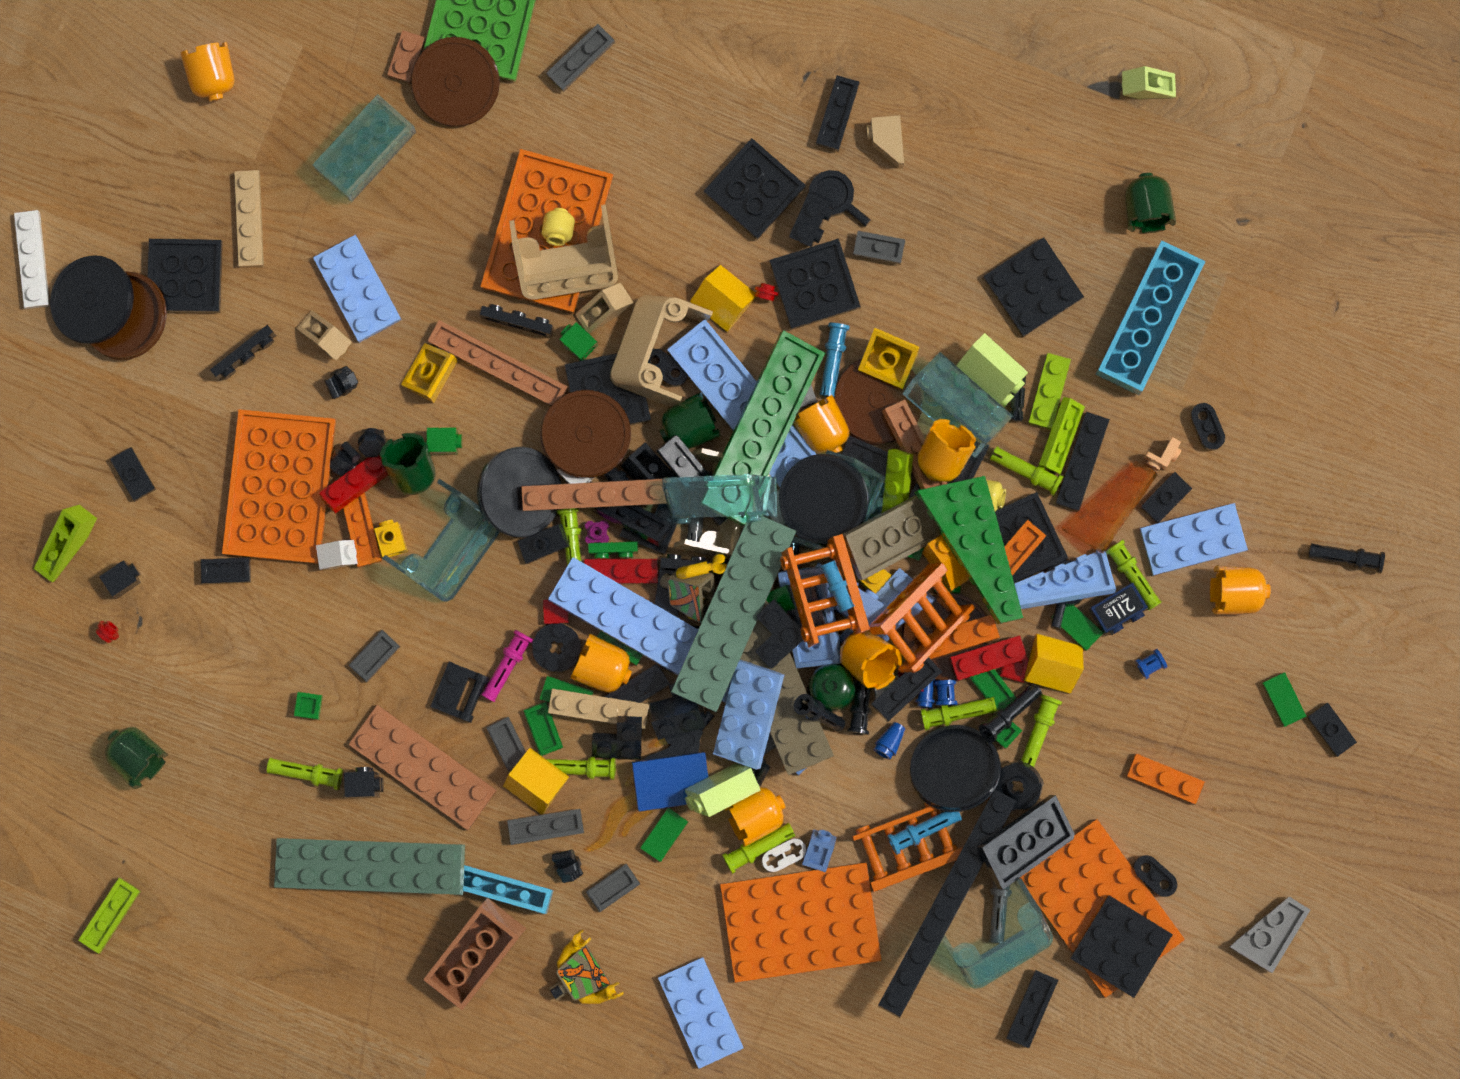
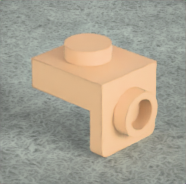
M1172 437L1161 457L1147 452L1143 459L1147 460L1146 464L1149 467L1158 471L1160 468L1165 470L1170 461L1175 463L1182 450L1178 447L1181 441Z

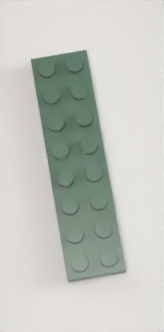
M751 511L672 688V693L717 712L758 618L756 616L761 612L779 572L781 552L790 547L796 533L795 530Z
M277 838L274 888L463 895L465 845Z

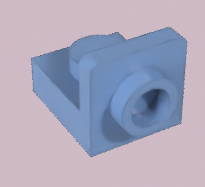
M813 830L802 865L826 872L837 837L826 830Z

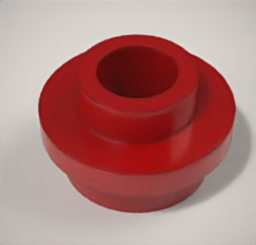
M761 283L760 287L755 286L754 288L756 290V297L774 301L775 296H778V292L774 291L775 286Z
M100 621L97 624L96 633L105 642L111 643L119 638L118 628L112 622Z

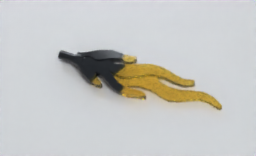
M708 710L704 713L705 727L715 717ZM704 728L658 740L655 743V747L666 744L671 745L667 749L651 754L642 760L698 753ZM633 770L625 782V786H629L634 781ZM635 788L612 807L603 835L597 842L588 847L587 851L597 850L611 840L622 817L637 805ZM655 809L636 812L625 823L622 832L623 837L627 836L632 826L650 815Z

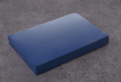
M705 752L632 762L638 811L687 805L685 789L708 778Z

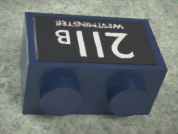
M1131 583L1091 607L1089 612L1103 634L1110 632L1111 635H1114L1124 629L1122 625L1124 622L1130 619L1134 623L1144 617L1143 611L1148 607L1135 585Z

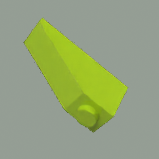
M81 505L62 509L34 569L49 581L55 582L87 540L97 518Z

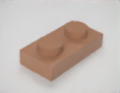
M402 30L387 76L411 84L413 66L423 50L426 38Z

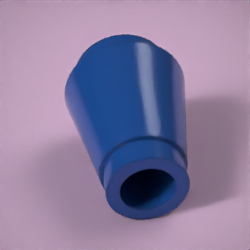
M893 722L875 742L874 751L888 760L892 756H896L906 730L905 727L897 722Z

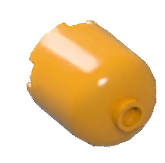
M218 42L195 47L196 52L188 53V50L180 52L189 86L196 96L209 98V102L223 99V94L233 88L235 83L227 42L222 43L220 47Z
M833 395L825 398L827 403L824 399L816 402L798 413L799 418L796 415L793 421L797 431L816 454H837L843 450L841 445L849 437V428Z
M948 419L934 421L917 457L920 469L933 481L949 482L956 479L975 449L974 443L976 438L972 432L963 425H960L959 428L950 425V420Z
M1216 565L1214 567V572H1217L1216 578H1211L1210 602H1215L1216 608L1212 609L1214 614H1254L1261 610L1266 599L1270 598V584H1266V579L1259 570L1251 567Z
M869 630L857 635L854 632L851 633L844 640L840 649V661L843 667L867 688L874 687L880 690L886 687L895 679L893 673L897 665H902V655L899 649L878 635H872Z
M589 634L570 679L603 692H614L622 683L627 685L632 671L628 669L630 664L629 656L623 649Z
M760 787V791L724 810L730 811L732 818L728 819L737 839H742V845L745 847L780 828L784 820L782 810L786 807L780 795L775 796L768 788Z

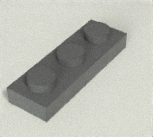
M597 24L546 75L564 92L615 43V40Z
M581 809L507 820L511 845L584 833Z

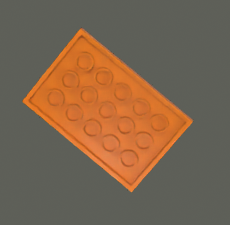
M520 149L480 287L574 314L580 292L533 300L523 296L512 247L509 221L514 220L518 239L527 237L535 239L539 244L540 251L588 243L587 232L590 228L600 225L602 218L601 205H606L614 175ZM555 208L566 209L575 220L572 239L562 246L549 244L541 233L545 214L553 211Z
M238 410L222 548L223 555L319 564L316 545L323 543L327 504L320 498L319 493L329 486L330 461L333 454L336 419Z
M1098 819L1076 833L1072 841L1019 878L1022 885L1072 954L1108 895L1173 934L1158 959L1185 940L1143 881L1135 874L1133 867ZM1083 967L1104 998L1118 989Z
M867 863L827 868L826 872L813 870L720 884L735 983L882 961Z

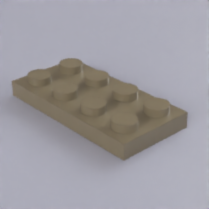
M916 495L843 534L851 563L859 580H864L922 549L941 535L936 522L930 518L926 506Z

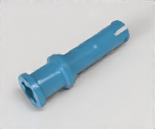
M830 322L828 324L830 328L828 342L825 343L827 357L819 394L825 397L830 395L835 397L842 353L846 351V346L844 345L846 332L850 328V326Z
M945 811L916 826L909 824L905 830L894 835L889 834L887 838L893 851L898 855L901 850L911 845H919L921 839L961 821L962 818L959 812Z

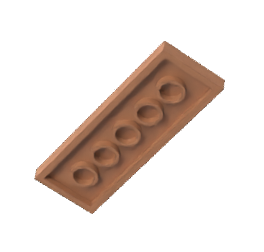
M379 705L375 707L349 743L352 748L467 830L471 828L497 791Z

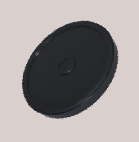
M92 255L73 261L59 274L51 292L50 309L57 328L67 338L79 343L96 344L112 338L124 327L132 311L134 294L131 280L121 266L107 257Z
M514 447L501 451L487 462L478 480L477 499L482 515L493 528L509 536L528 537L541 532L552 522L559 509L523 511L522 486L561 484L559 474L553 463L544 454L535 449Z
M816 454L797 462L785 475L779 491V508L787 526L795 530V534L798 537L815 544L826 545L828 544L827 541L833 536L844 534L861 525L866 517L869 505L867 486L860 472L850 462L830 454Z
M963 725L944 726L926 735L915 748L910 765L911 781L919 797L930 806L947 812L966 811L982 804L994 792L1001 775L1000 757L992 742L986 740L980 731Z

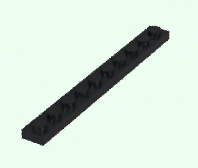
M994 790L880 1000L879 1008L901 1018L984 863L977 846L1003 828L1017 802L1016 800L997 790Z

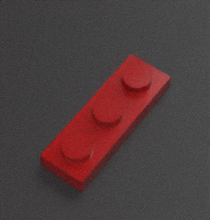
M380 455L378 457H368L319 493L320 498L335 514L388 476Z
M584 559V564L619 584H658V559Z
M1020 635L949 657L957 681L1028 659Z

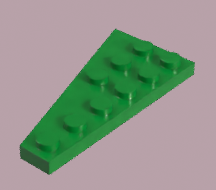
M982 476L916 491V496L926 506L928 515L931 519H934L941 530L940 534L955 558L965 568L969 575V580L972 585L975 584L983 597L982 601L996 623L1002 624L1022 619L1023 614L986 477Z

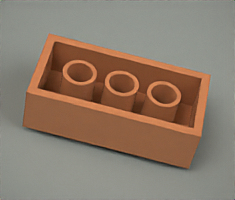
M487 898L423 980L463 1010L526 928Z

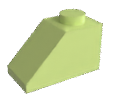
M1146 66L1122 71L1123 95L1137 99L1175 98V73Z

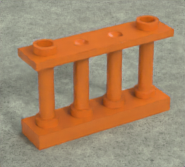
M843 534L829 539L826 548L794 555L792 547L781 552V566L788 574L802 623L801 636L803 641L807 642L808 648L819 643L817 636L848 628L853 630L855 635L870 630ZM829 557L836 561L843 581L846 580L848 584L846 588L855 607L847 610L849 615L847 619L815 627L811 612L838 605L834 596L808 603L804 589L828 582L824 573L801 579L797 565Z
M943 563L928 564L869 625V631L872 635H888L906 661L898 668L900 673H915L924 666L923 662L959 625L969 619V614L975 609L973 604L958 605L944 586L942 576L948 570ZM931 587H934L952 612L944 621L926 598V592ZM916 603H919L937 628L929 637L911 614V608ZM900 619L905 621L921 643L914 653H912L895 629V624Z
M924 803L925 809L870 829V826L867 825L855 830L857 835L852 836L853 841L862 840L875 874L873 876L875 881L870 882L873 892L957 860L963 847L957 849L956 844L953 845L947 827L938 831L944 847L942 849L943 855L934 858L933 853L930 854L926 841L923 838L919 845H917L921 856L919 858L920 864L911 867L910 862L907 863L903 850L900 851V854L896 855L892 849L898 865L896 867L898 872L888 876L887 871L884 872L870 836L882 830L885 831L886 836L889 834L894 835L896 832L893 826L905 821L908 822V825L916 826L919 824L916 817L928 812L934 817L941 814L939 809Z

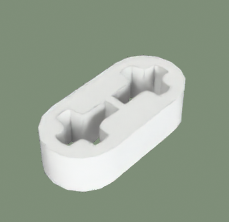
M791 839L766 852L762 858L763 866L769 872L779 871L802 859L806 853V846L799 839ZM791 843H794L796 846H802V849L799 851L800 856L798 857L794 854L786 857L784 852L791 849ZM770 854L774 857L783 855L784 858L777 862V868H774L772 865L767 866L766 862L769 860L768 856Z

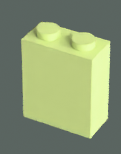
M985 333L971 346L951 371L955 377L993 411L1000 405L1005 407L1013 399L1014 396L1011 393L1014 392L1016 394L1025 383L1022 380L1028 374L1021 365Z
M735 763L685 789L687 794L685 801L691 811L694 810V812L710 817L760 791V787L751 768Z

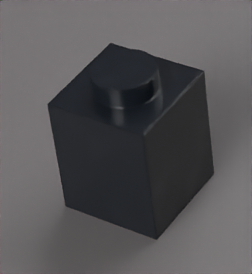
M124 560L99 576L111 596L116 599L141 583L138 578L141 574L133 563L129 565Z

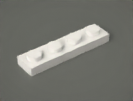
M35 210L14 213L24 308L49 307L50 300L40 212Z

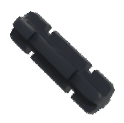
M1026 376L1022 380L1025 383L1023 386L1026 385ZM1023 387L1016 394L1014 392L1011 393L1014 396L1010 404L1012 410L1010 411L1009 419L1012 422H1022L1024 411L1022 409L1024 408L1025 388Z

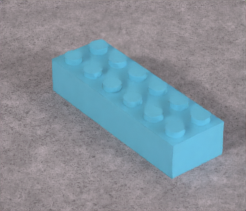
M1161 240L1095 375L1137 395L1142 393L1206 261Z

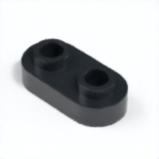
M652 349L648 363L652 364L650 362L652 357L660 359V362L655 366L662 372V381L672 387L682 386L688 378L685 371L673 357L660 349ZM679 370L680 375L674 378L671 376V372Z
M1207 403L1197 404L1192 409L1190 418L1199 441L1205 449L1210 451L1217 450L1225 442V433L1215 409ZM1204 412L1207 416L1206 420H1200L1198 414ZM1208 435H1214L1216 441L1214 443L1209 442Z
M1144 855L1136 859L1133 865L1135 874L1153 892L1161 897H1168L1175 893L1178 886L1175 876L1154 857ZM1144 863L1150 866V870L1147 873L1141 869ZM1162 880H1166L1168 882V887L1166 889H1162L1160 887V882Z

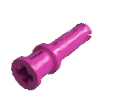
M516 629L513 632L515 635L508 647L503 649V654L505 655L493 673L484 692L481 694L493 702L496 701L516 663H520L523 660L522 655L527 646L533 642L532 638Z

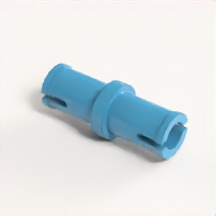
M836 561L821 566L830 586L828 588L829 593H833L840 613L855 607L846 588L848 584L846 580L843 581Z

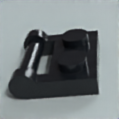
M449 661L430 707L472 723L474 718L472 716L484 685L488 684L490 678ZM469 678L476 681L462 712L457 710Z

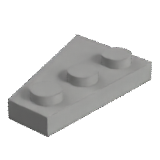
M1287 897L1229 947L1268 972L1273 973L1310 912V909L1291 897Z

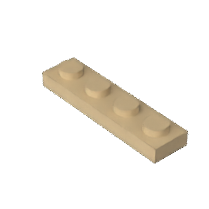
M235 171L239 268L264 267L260 171Z
M552 689L548 713L617 724V716L642 717V729H646L649 704Z

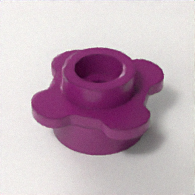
M602 520L598 523L586 522L587 537L585 541L587 544L609 542V536L607 535L609 524L607 521Z

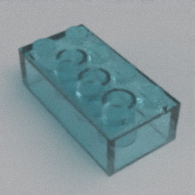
M377 94L314 162L313 167L352 203L411 139L416 130L406 118Z
M941 352L912 379L903 392V395L932 421L948 419L950 420V425L957 428L963 425L971 431L976 438L974 443L975 449L971 454L975 458L1003 431L1013 417L1011 413Z

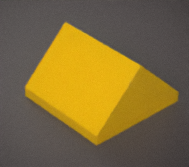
M719 265L704 279L690 303L713 311L710 319L728 332L755 300L756 293L722 265Z
M874 328L858 370L903 389L917 359L920 347Z
M424 343L401 385L434 403L458 361L451 353Z
M1035 634L1024 681L1071 694L1084 670L1083 647Z
M529 748L508 774L503 787L543 815L569 776Z

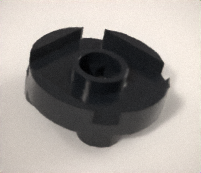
M562 623L544 626L537 632L532 642V652L536 662L543 669L551 672H564L571 669L577 663L581 653V641L577 633ZM553 642L557 644L563 643L561 654L551 653L550 649Z
M1014 760L1001 767L1000 779L995 790L1017 801L1013 810H1027L1039 800L1044 782L1039 772L1033 766L1021 760ZM1012 781H1020L1023 784L1024 790L1018 789L1015 791Z

